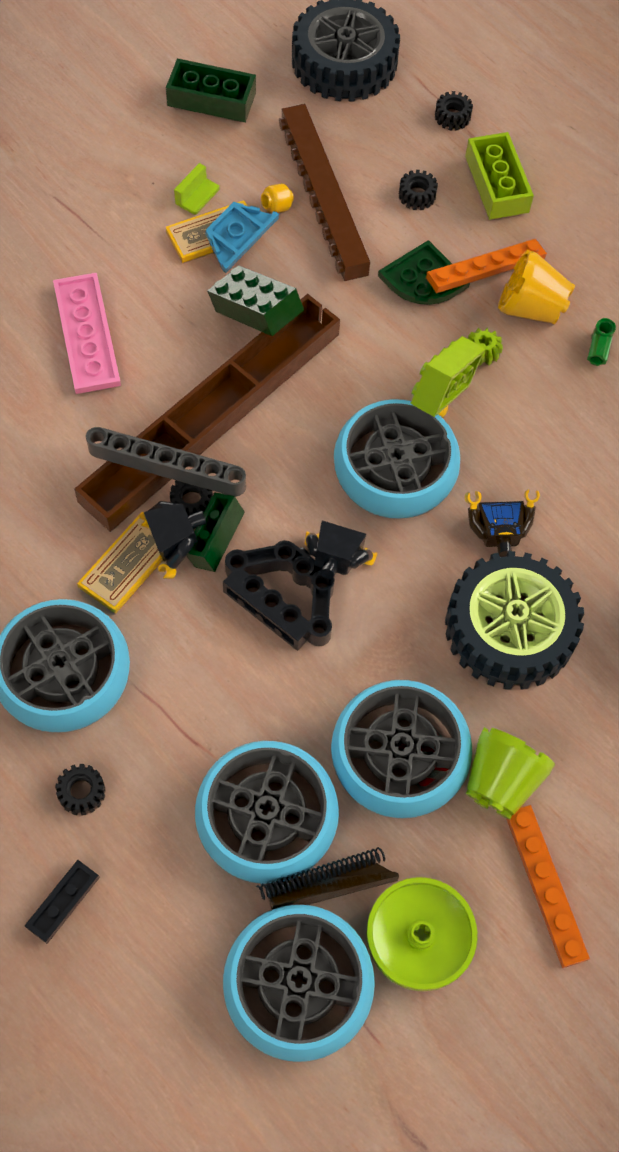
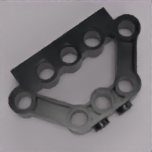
M283 540L273 546L247 551L232 550L226 555L225 572L227 578L223 581V592L297 651L306 641L314 646H324L331 639L332 622L329 619V609L335 579H326L321 575L320 571L322 568L314 565L315 560L305 548H299L294 543ZM285 554L289 555L290 557L287 559H283L280 556ZM238 563L243 566L235 568L232 565ZM299 569H306V570H308L309 572H307V573H301V572H299L298 570H299ZM275 571H288L292 574L293 581L296 584L310 588L313 596L311 619L309 621L305 619L298 606L286 604L279 591L267 589L261 577L257 575ZM324 583L327 587L320 588L317 584ZM255 587L258 591L250 592L247 589ZM268 602H274L277 605L274 607H269L266 604ZM290 616L294 617L296 620L293 622H288L285 620V618ZM318 627L323 628L325 632L317 633L314 629Z

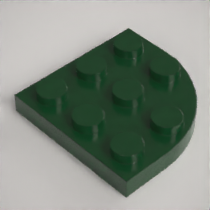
M429 240L378 271V277L396 295L417 304H440L455 297L470 286V283L443 292H435L426 279L427 272L451 265L452 263Z

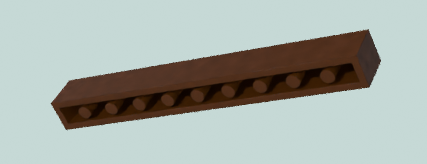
M306 104L282 108V116L279 118L280 129L285 131L286 144L291 146L292 159L297 162L298 174L304 179L305 192L310 194L311 207L316 209L317 222L322 224L323 237L325 241L328 240L331 257L336 259L335 265L338 274H342L344 281L369 276V257Z

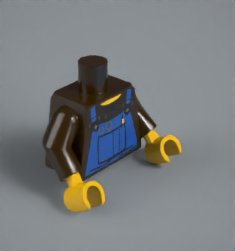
M529 489L525 491L524 498L527 501V505H524V501L480 502L482 496L479 491H475L476 499L472 502L470 500V493L467 492L464 499L470 504L468 508L470 528L479 539L483 540L486 547H497L499 556L506 557L507 552L512 551V546L519 545L521 538L527 536L533 525L536 510L534 502H537L540 498L538 490H536V496L533 500L528 498Z

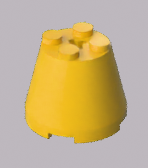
M527 249L514 266V272L503 288L498 308L506 315L555 325L559 319L560 312L565 313L570 305V301L567 299L572 294L575 284L567 280L539 254Z

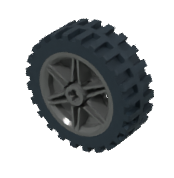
M320 0L317 2V6L313 7L310 5L306 8V14L302 12L298 16V22L295 21L293 26L292 68H295V76L297 78L301 77V84L304 87L309 85L312 93H322V97L326 99L329 96L334 97L335 101H341L342 98L349 99V102L355 101V98L358 97L364 100L371 93L374 96L379 94L381 87L386 89L389 86V80L392 81L394 79L395 71H397L400 34H398V25L394 24V18L391 15L386 16V10L382 7L376 8L375 3L371 1L365 3L362 0H329L327 2Z

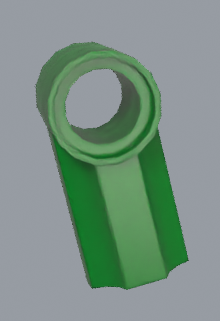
M600 319L591 335L587 360L593 365L599 366L607 363L612 337L616 330V325L611 319Z

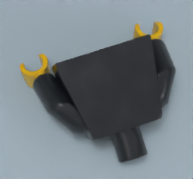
M160 501L148 511L141 512L139 517L145 520L141 526L151 530L163 561L167 563L158 566L159 572L167 570L163 579H173L177 573L176 568L198 541L193 529L207 523L202 510L187 515L183 504Z
M323 520L319 533L315 534L306 531L304 545L308 547L310 555L315 557L314 565L322 568L320 573L326 579L334 578L336 573L347 575L352 568L356 569L362 564L373 565L378 554L377 552H371L366 547L364 548L366 533Z

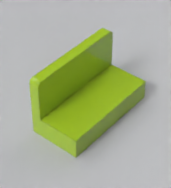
M199 163L174 189L175 204L194 215H197L220 190L218 184L207 179L206 166Z

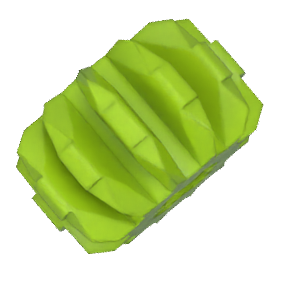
M488 327L484 331L478 328L475 332H470L467 338L486 348L479 363L480 366L483 362L490 366L492 361L497 362L503 350V344H501L502 337L496 336V331L489 332Z

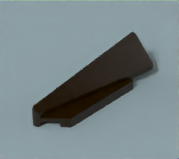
M372 862L370 866L366 863L365 868L361 864V869H358L356 865V871L351 867V873L346 868V874H344L341 869V876L337 874L335 867L336 878L333 877L331 872V879H329L326 870H324L327 878L326 881L323 880L321 871L319 872L321 882L317 880L316 873H314L316 884L313 883L311 874H309L311 886L307 883L306 875L304 876L306 887L302 885L301 877H298L301 889L298 888L296 878H294L296 890H293L291 882H289L291 892L287 890L286 882H283L286 889L285 894L282 892L281 884L278 883L281 894L278 895L276 886L273 883L276 893L275 897L272 895L271 888L268 885L271 895L269 901L272 910L287 905H310L398 881L399 874L390 871L378 863L374 865Z

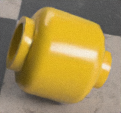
M282 183L267 186L261 194V204L269 213H273V211L280 213L289 210L294 200L292 191L287 185Z

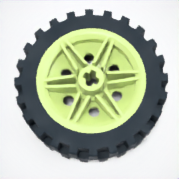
M508 551L506 557H500L499 553L491 554L487 562L483 558L477 560L474 569L468 567L464 571L462 579L457 580L447 608L445 625H448L445 634L447 641L452 640L450 648L452 654L456 655L459 653L461 656L459 664L464 669L467 666L472 668V676L476 679L480 675L489 679L487 684L493 687L496 682L504 684V689L511 690L514 684H520V689L523 690L528 689L531 682L535 681L536 685L539 686L545 683L548 676L553 679L558 675L560 669L564 668L580 641L579 637L584 628V623L581 622L584 616V607H578L581 597L579 592H572L571 588L574 583L570 578L564 580L560 576L562 570L559 567L550 568L547 566L548 560L542 557L540 562L533 560L530 553L525 552L523 557L515 556V551ZM520 595H522V596H524V597H527V598L524 599V601H522V600H520V599H521V596H520ZM490 617L493 619V622L488 624L485 618ZM527 635H532L534 640L527 641ZM500 638H502L505 641H509V643L502 642Z

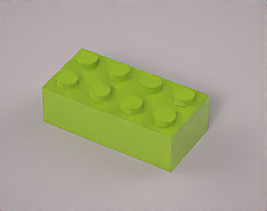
M509 132L469 138L465 157L489 220L529 213L534 195Z
M463 336L456 341H452L448 348L444 347L438 356L434 355L429 363H424L419 373L422 375L420 382H417L412 389L411 394L414 396L410 404L433 417L437 416L469 387L486 348Z

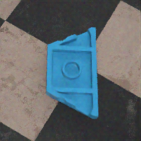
M233 202L206 229L205 235L223 272L227 273L279 219L277 212L273 211L272 214L261 212L260 208L247 207L244 204Z

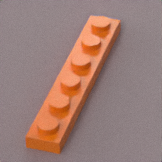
M535 238L428 271L426 279L435 292L439 293L512 270L527 249L539 254L543 259H545L547 253Z
M532 806L521 807L512 815L510 820H506L562 969L588 961L590 957Z

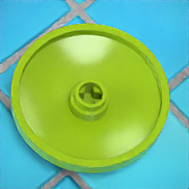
M409 878L387 888L373 905L367 923V944L374 963L389 980L409 990L433 991L453 983L468 968L477 947V924L469 904L454 888L431 878Z

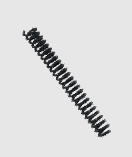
M377 847L376 849H371V851L367 850L366 853H357L356 856L352 855L346 859H338L336 862L332 861V863H327V865L323 864L321 867H313L312 870L307 869V871H302V873L298 872L296 875H288L286 878L282 877L281 880H272L271 883L267 882L266 885L262 883L261 887L259 885L256 887L259 888L261 897L265 900L264 886L266 895L270 899L271 895L268 885L274 897L276 893L273 883L276 886L278 895L281 894L278 881L281 884L282 892L285 894L286 889L283 880L286 882L287 890L291 892L288 878L291 880L293 890H296L293 877L296 878L297 886L301 889L298 875L301 877L302 885L306 887L304 873L308 885L311 886L308 872L311 873L312 881L316 884L314 870L316 871L317 880L321 882L318 869L321 870L323 880L326 881L327 879L323 867L326 868L327 876L331 879V872L333 877L336 878L333 864L336 865L337 874L341 876V869L346 874V868L351 873V867L356 871V865L358 869H361V864L365 868L366 863L368 866L371 865V862L374 865L376 861L380 863L381 859L377 850L381 852L384 862L386 858L382 849Z

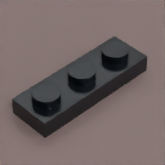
M77 860L24 926L48 944L99 880V875Z

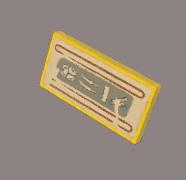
M243 200V201H240V202H237V203H241V204H244L245 206H247V204L245 203L244 200ZM230 205L166 226V233L182 263L214 252L205 235L206 229Z
M139 515L77 583L78 588L115 614L163 561L151 530L141 526L145 520L141 519Z

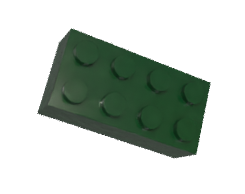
M178 58L166 85L167 106L245 123L256 95L255 74Z
M242 266L233 268L229 274L215 282L207 290L217 313L270 336L275 335L304 311L295 287Z

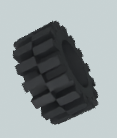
M452 91L451 94L445 92V96L443 94L440 95L435 109V120H437L438 125L442 124L444 129L448 126V130H452V127H454L455 131L459 130V127L465 128V125H468L471 120L473 109L471 99H468L466 94L462 96L461 92L457 95L455 91ZM454 109L458 110L459 112H450L448 110Z
M411 170L409 175L407 173L404 174L400 180L399 200H401L403 205L406 204L407 208L413 206V210H417V207H420V210H424V206L429 208L430 204H434L438 183H436V178H432L433 175L431 173L426 175L427 171L423 170V173H420V170H416V173ZM412 188H421V189H423V190H425V191H424V192H415V191H413V190H411V189H412Z
M176 480L175 486H171L170 502L183 504L187 515L200 510L204 514L213 496V491ZM189 492H196L201 496L200 500L193 504L185 503L182 498Z
M74 764L71 765V770H63L64 775H59V783H56L55 788L57 790V798L67 812L71 811L73 815L81 813L83 816L86 815L87 811L94 812L96 806L99 808L101 806V799L104 800L105 798L104 791H106L100 773L94 770L92 766L88 765V767H85L84 764H79V767H76ZM77 781H86L91 786L90 793L85 798L77 799L71 795V787Z

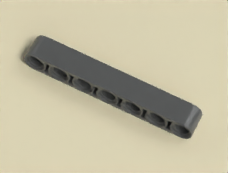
M93 427L86 433L89 453L96 458L235 497L242 495L246 490V473L239 466L101 427ZM215 473L216 475L209 476L208 474ZM232 480H239V482H237V483H233V482H231V481H232Z

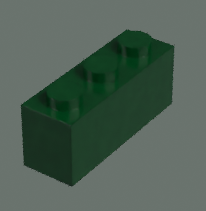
M214 492L203 514L207 524L195 529L194 532L198 541L187 554V558L195 568L212 572L216 571L245 513L235 496Z

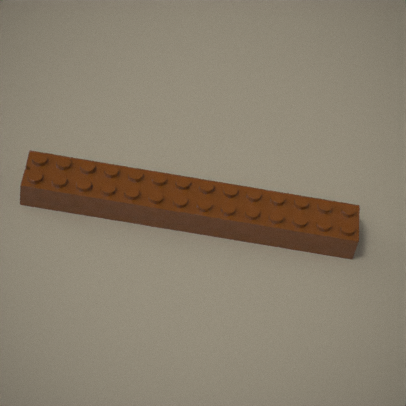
M307 293L300 299L304 311L275 335L270 336L263 332L258 334L136 437L197 455L202 454L339 336L340 319L327 308L322 310V304ZM106 461L75 487L74 491L77 502L111 532L171 479Z

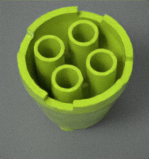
M484 727L478 739L465 794L474 799V802L481 807L488 809L490 806L497 810V814L510 820L512 815L521 808L550 775L555 763L542 752L536 755V751L526 745V742L495 728H491L489 732V729Z

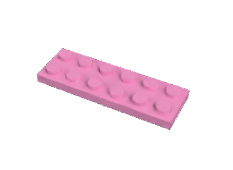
M97 273L53 280L76 394L121 386Z

